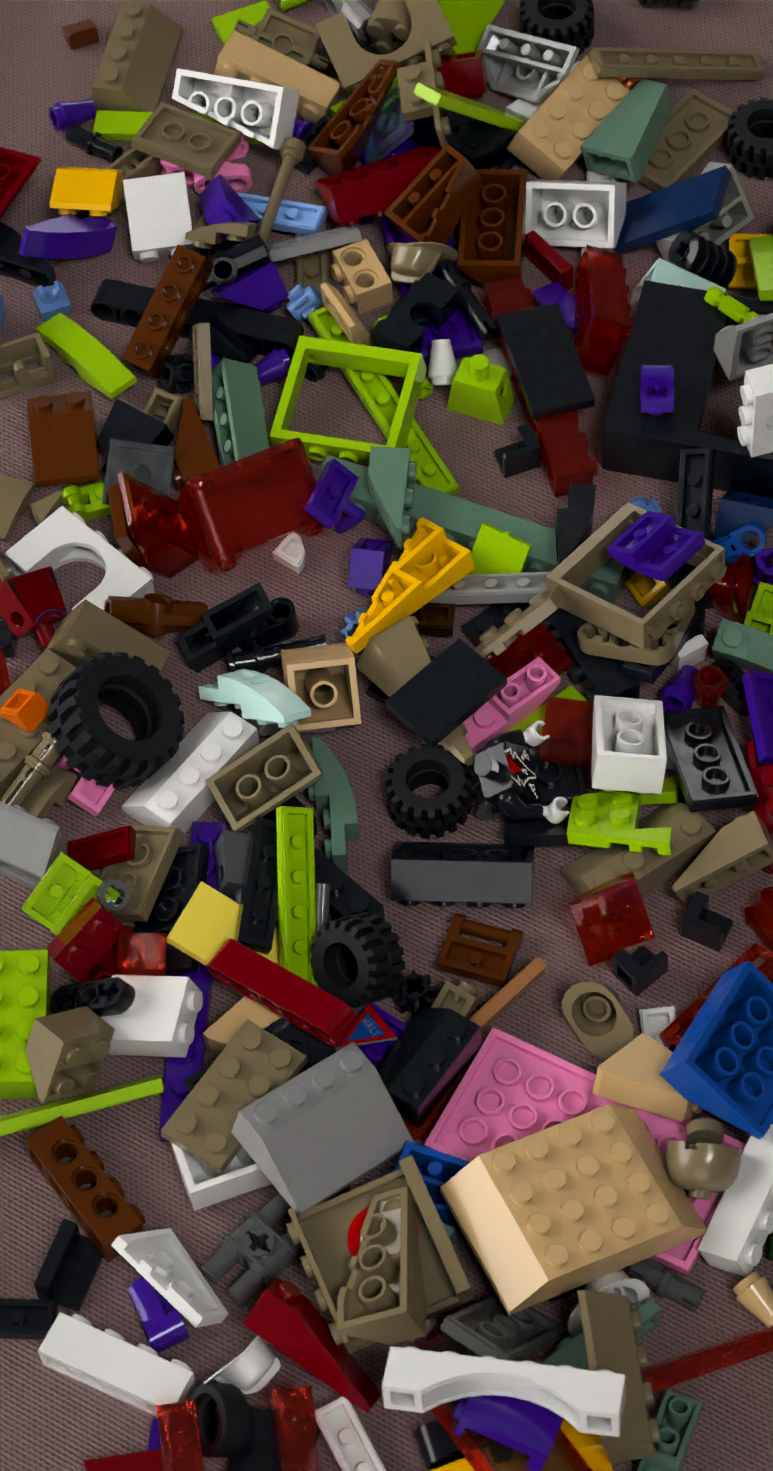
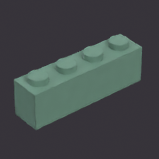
M223 358L212 370L213 417L223 481L257 489L273 472V461L270 456L269 435L266 431L265 409L262 406L261 384L258 380L257 368L255 365Z

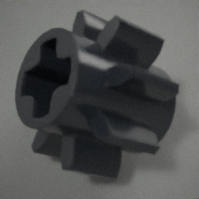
M188 354L167 355V362H163L159 368L161 383L164 386H169L170 393L191 391L190 384H194L193 360H188Z
M412 970L411 974L403 978L402 983L398 984L399 989L393 993L394 1001L400 1002V1012L402 1014L408 1011L416 1016L422 1007L431 1008L433 1004L432 999L438 996L436 986H430L431 976L429 974L422 976L416 974L415 970Z

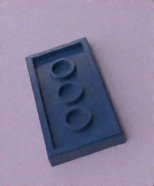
M722 166L626 202V215L616 248H614L615 251L621 254L718 219L731 176L730 170L726 166Z

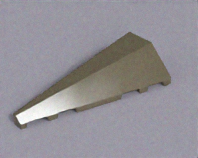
M408 615L370 638L356 665L363 674L389 697L432 662L427 652L430 646L427 640L420 637L416 628L419 622L414 616ZM461 724L440 743L463 764L474 765V757L478 753L470 748L465 737L468 731L465 724Z

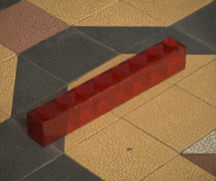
M521 276L484 283L483 304L496 326H498L497 315L533 308L531 289L529 287L525 288ZM499 332L496 336L498 345L503 351L526 421L530 423L541 446V461L555 498L568 495L569 484L593 485V478L598 474L595 458L588 455V441L585 432L579 431L577 410L532 419L503 338Z

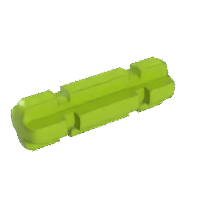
M712 286L704 297L707 303L713 307L718 306L719 311L740 324L748 322L753 317L759 315L756 312H750V308L730 295L725 296V292L715 286Z

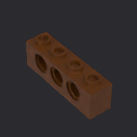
M179 244L177 245L122 356V359L129 365L159 379L160 365L163 362H167L166 356L171 354L214 268V265L205 256Z
M60 1116L24 1138L27 1156L88 1238L92 1240L107 1263L120 1255L111 1246L118 1235L144 1232L143 1224L146 1221L142 1212L135 1204L130 1206L123 1198L125 1192L115 1177L109 1179L103 1171L105 1167L99 1155L94 1150L89 1153L83 1145L85 1140L76 1125L72 1124L69 1126L64 1118ZM65 1157L75 1158L69 1163L60 1162ZM84 1184L95 1185L92 1189L89 1190L80 1189V1187ZM107 1210L116 1212L110 1217L100 1216L102 1212Z

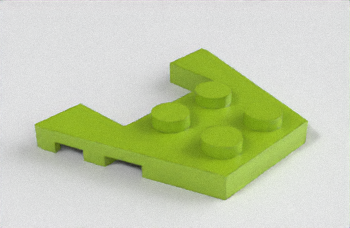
M677 776L664 778L661 794H639L615 790L573 797L567 826L568 844L610 848L611 843L629 845V851L642 853L643 847L657 848L658 855H671L673 844L672 827L638 829L641 805L678 803L679 782Z

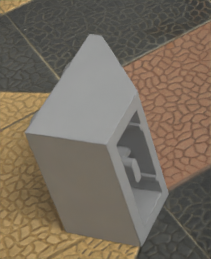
M0 801V874L34 889L60 851L67 855L61 829L54 821L48 818H37L30 815L27 810L19 805L10 806Z

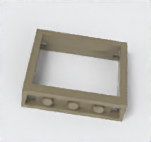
M627 502L545 577L546 592L549 593L556 587H559L566 596L559 608L645 650L654 640H658L675 620H679L688 607L695 601H699L715 582H719L724 577L727 569L725 566V548L704 538L706 544L686 562L696 568L643 618H639L579 588L612 557L608 554L607 547L647 512Z

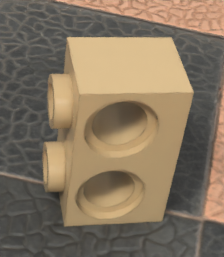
M367 239L332 251L334 264L330 265L333 279L336 283L341 282L345 300L349 305L353 304L358 315L393 302L392 282Z

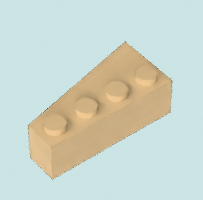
M235 30L218 55L214 75L300 90L296 117L303 121L309 120L314 124L323 116L328 117L330 107L334 106L337 102L342 83Z

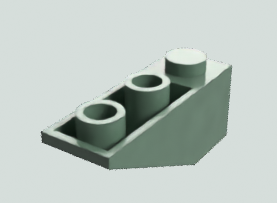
M371 446L368 467L369 492L397 548H403L404 535H410L411 515H406L407 508H413L414 488L409 487L410 481L416 482L417 462H411L410 448Z

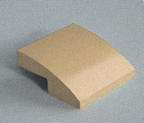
M326 282L320 284L323 303L348 340L354 344L363 342L365 345L374 346L373 338L343 295Z

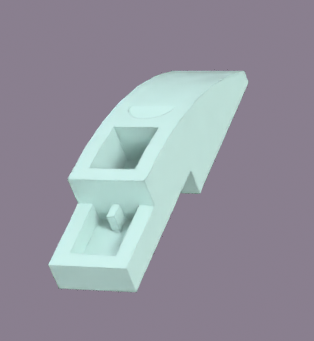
M241 669L217 676L218 682L199 686L200 700L214 701L215 706L234 704L236 709L242 710V718L257 720L258 725L278 723V727L285 728L291 723L296 726L299 719L311 716V709L292 690L270 676L257 671Z

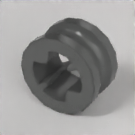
M118 878L106 879L100 884L97 892L100 903L110 911H119L125 908L131 896L128 886ZM112 885L117 890L123 889V896L119 895L121 900L115 904L111 899L105 900L104 897L105 893L109 894L106 889Z

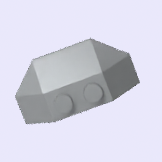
M489 24L476 50L483 51L487 79L494 92L540 104L565 80L580 51L575 46Z

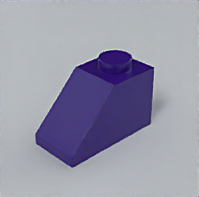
M218 175L198 196L205 220L209 225L222 222H250L257 224L260 221L257 215L222 175ZM224 234L223 241H224V242H226V241H231V240L225 239L226 234Z
M270 261L236 276L228 284H220L210 290L215 297L253 309L265 310V312L278 308L282 305L281 300L289 296L274 263Z
M361 537L351 548L348 587L357 588V593L373 595L389 569L394 541Z

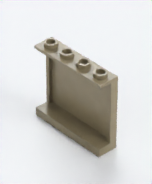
M412 1155L398 1161L401 1169L319 1204L301 1216L296 1215L293 1207L288 1209L292 1219L291 1223L286 1224L294 1245L302 1243L306 1252L305 1256L300 1257L308 1278L316 1276L320 1289L314 1291L323 1312L330 1309L335 1321L328 1324L336 1345L344 1343L349 1354L376 1343L370 1340L342 1335L337 1331V1297L341 1287H346L351 1274V1270L348 1267L352 1257L347 1244L348 1230L353 1219L362 1210L370 1206L373 1195L408 1186L411 1190L414 1218L418 1229V1247L426 1298V1320L475 1299L471 1286Z

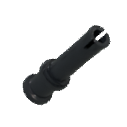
M320 634L268 647L256 644L252 645V649L232 653L230 650L225 651L228 673L248 669L264 674L267 668L282 664L281 650L327 645L325 635Z

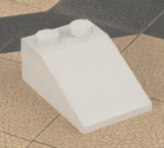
M594 695L591 756L592 788L604 791L618 790L639 794H661L667 763L663 701Z

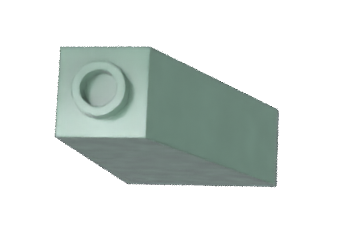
M641 79L580 146L587 170L633 182L640 180L673 110L667 84Z

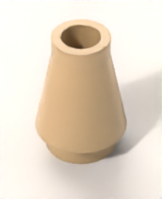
M754 1271L733 1288V1291L738 1296L735 1300L770 1330L773 1328V1291L766 1277L761 1278Z

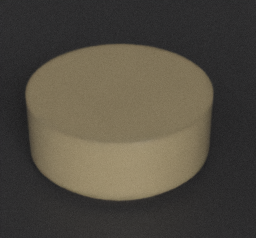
M711 1118L695 1119L686 1127V1140L688 1144L702 1142L721 1145L724 1141L723 1125Z

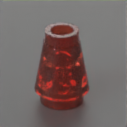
M708 665L701 668L695 674L693 680L701 708L719 706L728 684L727 676L719 667Z

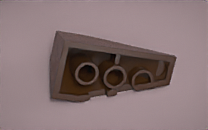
M380 59L306 149L328 175H334L356 167V162L363 155L396 76V69L400 66L397 61Z

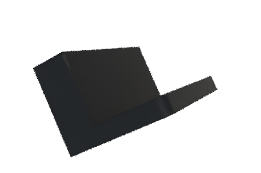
M63 1219L34 1282V1286L39 1299L57 1300L59 1306L79 1311L103 1260V1255L90 1238L80 1235L76 1222Z

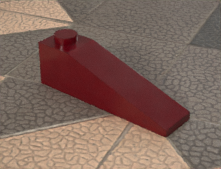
M276 1277L265 1289L243 1324L368 1414L381 1396L380 1391L353 1356L348 1353L346 1347L343 1344L336 1345L328 1324L309 1299L301 1294L299 1288L289 1281Z

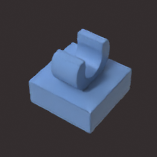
M54 281V285L44 288L40 285L37 290L33 291L34 300L42 321L49 320L58 313L63 315L72 313L71 304L62 282Z

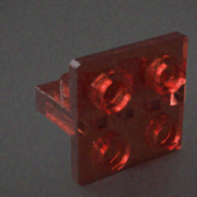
M540 622L523 636L519 632L516 633L518 637L506 650L498 656L492 651L486 659L488 663L506 678L512 676L537 657H540L558 675L573 664L572 660L543 622Z

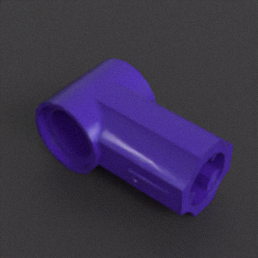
M144 1277L135 1280L132 1286L127 1288L132 1303L143 1322L141 1326L152 1349L160 1353L189 1339L187 1329L178 1310L172 1308L171 1304Z

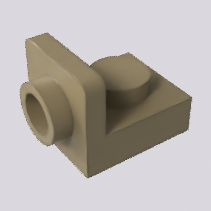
M460 979L458 984L446 980L431 1008H451L469 1019L476 1005L482 1006L485 1000L476 995L479 989L465 980Z

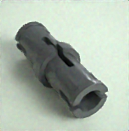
M646 1259L632 1264L629 1269L631 1271L628 1272V1277L645 1282L647 1286L656 1291V1295L664 1298L666 1296L694 1312L699 1307L705 1294L704 1289L678 1277L676 1271L670 1268L665 1270Z

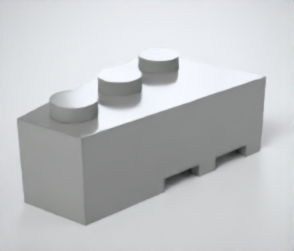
M709 161L701 174L722 166H726L731 172L720 215L714 221L688 230L705 237L716 245H720L755 217L733 165ZM680 233L655 241L663 260L674 265L675 263L671 262L668 258L672 242Z

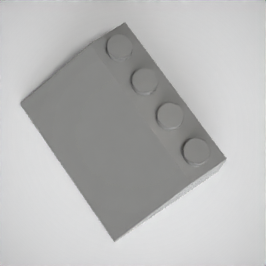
M773 313L757 315L748 322L736 326H726L716 333L713 350L729 381L745 376L746 370L773 364Z
M354 1042L239 1110L231 1131L291 1208L293 1207L298 1216L306 1213L400 1154L407 1141L414 1143L377 1069Z

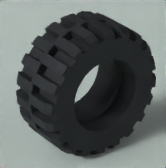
M103 652L95 657L91 656L84 660L59 684V687L54 691L50 699L51 706L48 708V720L53 722L49 725L51 737L57 740L55 747L58 753L65 755L68 759L66 764L71 769L77 768L81 772V777L88 781L93 778L97 780L96 784L104 787H109L113 784V788L120 789L127 788L129 785L136 786L143 783L176 754L179 749V743L183 740L184 728L181 726L185 723L184 712L179 710L181 701L178 694L172 692L171 688L173 685L168 678L164 680L158 674L160 672L158 668L154 665L149 667L144 664L145 660L138 656L129 658L128 653L115 652L113 655L112 652ZM97 700L112 703L126 714L133 726L135 741L119 736L107 726L99 712Z

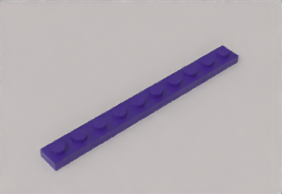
M193 822L190 845L205 843L210 848L206 884L217 890L214 844L223 829L228 830V824L224 822ZM198 962L197 972L177 975L189 977L203 993V1005L197 1014L194 1025V1040L189 1045L186 1058L167 1057L159 1126L160 1142H169L161 1136L160 1130L190 1093L183 1081L204 1068L206 1048L203 1032L208 1029L213 976L206 969V966Z

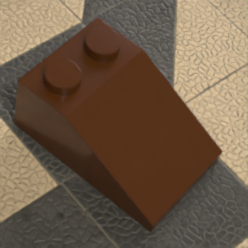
M74 391L68 394L42 395L27 399L35 487L100 479L97 427L91 391Z

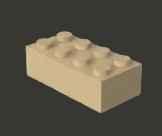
M586 55L517 132L507 149L543 180H561L583 155L580 146L630 91L614 77H597L591 59Z

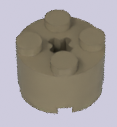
M378 0L367 23V38L372 41L374 47L385 54L398 50L410 35L412 20L404 0Z

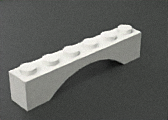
M390 1346L382 1383L384 1408L424 1413L438 1405L460 1398L482 1395L508 1396L527 1400L548 1408L567 1420L581 1433L620 1437L626 1399L625 1374H617L609 1370L592 1371L576 1369L569 1365L550 1366L536 1364L532 1361L517 1362L500 1360L492 1356L475 1357L459 1355L452 1351L433 1352L420 1350L415 1347L400 1348Z

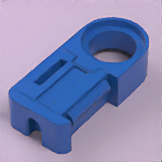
M748 523L731 530L729 534L711 542L725 548V566L727 567L758 554L766 545L767 533L761 525ZM748 530L757 532L760 536L759 546L755 548L745 546L742 541L743 533Z

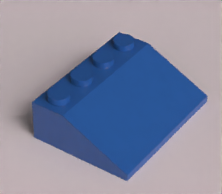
M748 960L721 975L660 1075L686 1100L758 1139L765 1136L773 1122V983Z

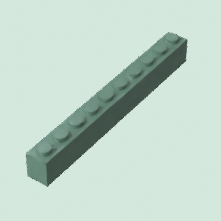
M327 455L312 482V492L326 463L335 458L358 477L349 500L365 512L364 520L388 529L369 492L368 468ZM410 482L409 488H414L413 508H407L406 515H411L410 537L417 530V521L423 517L444 528L448 539L472 551L480 527L485 522L504 532L509 530L512 536L532 545L522 573L551 572L557 567L555 529ZM611 557L579 588L603 600L616 603L625 585L624 583L630 575V568Z

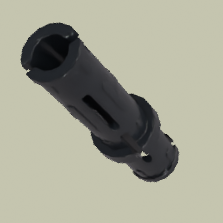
M444 260L447 266L446 269L442 262H440L435 268V273L440 279L459 288L458 305L479 333L482 341H490L488 333L494 339L500 330L472 292L468 279L460 275L452 260Z

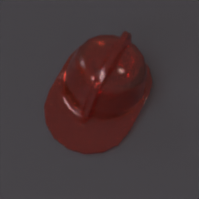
M742 553L736 561L725 562L727 569L724 577L708 589L711 600L716 605L732 609L734 621L741 624L744 623L747 615L748 599L753 584V564L751 557L746 553Z

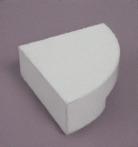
M292 530L272 554L274 560L300 574L306 561L305 548L300 536Z

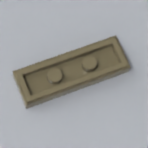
M198 323L192 326L195 408L201 421L213 420L210 323Z

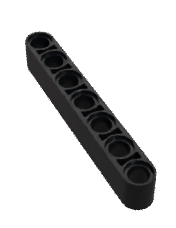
M106 279L101 282L90 310L101 320L137 328L155 289ZM198 298L179 337L188 339L192 332V326L198 324L211 313L252 347L258 355L266 356L274 349L278 351L284 348L289 358L293 359L299 335L303 336L305 330L300 322L292 318Z

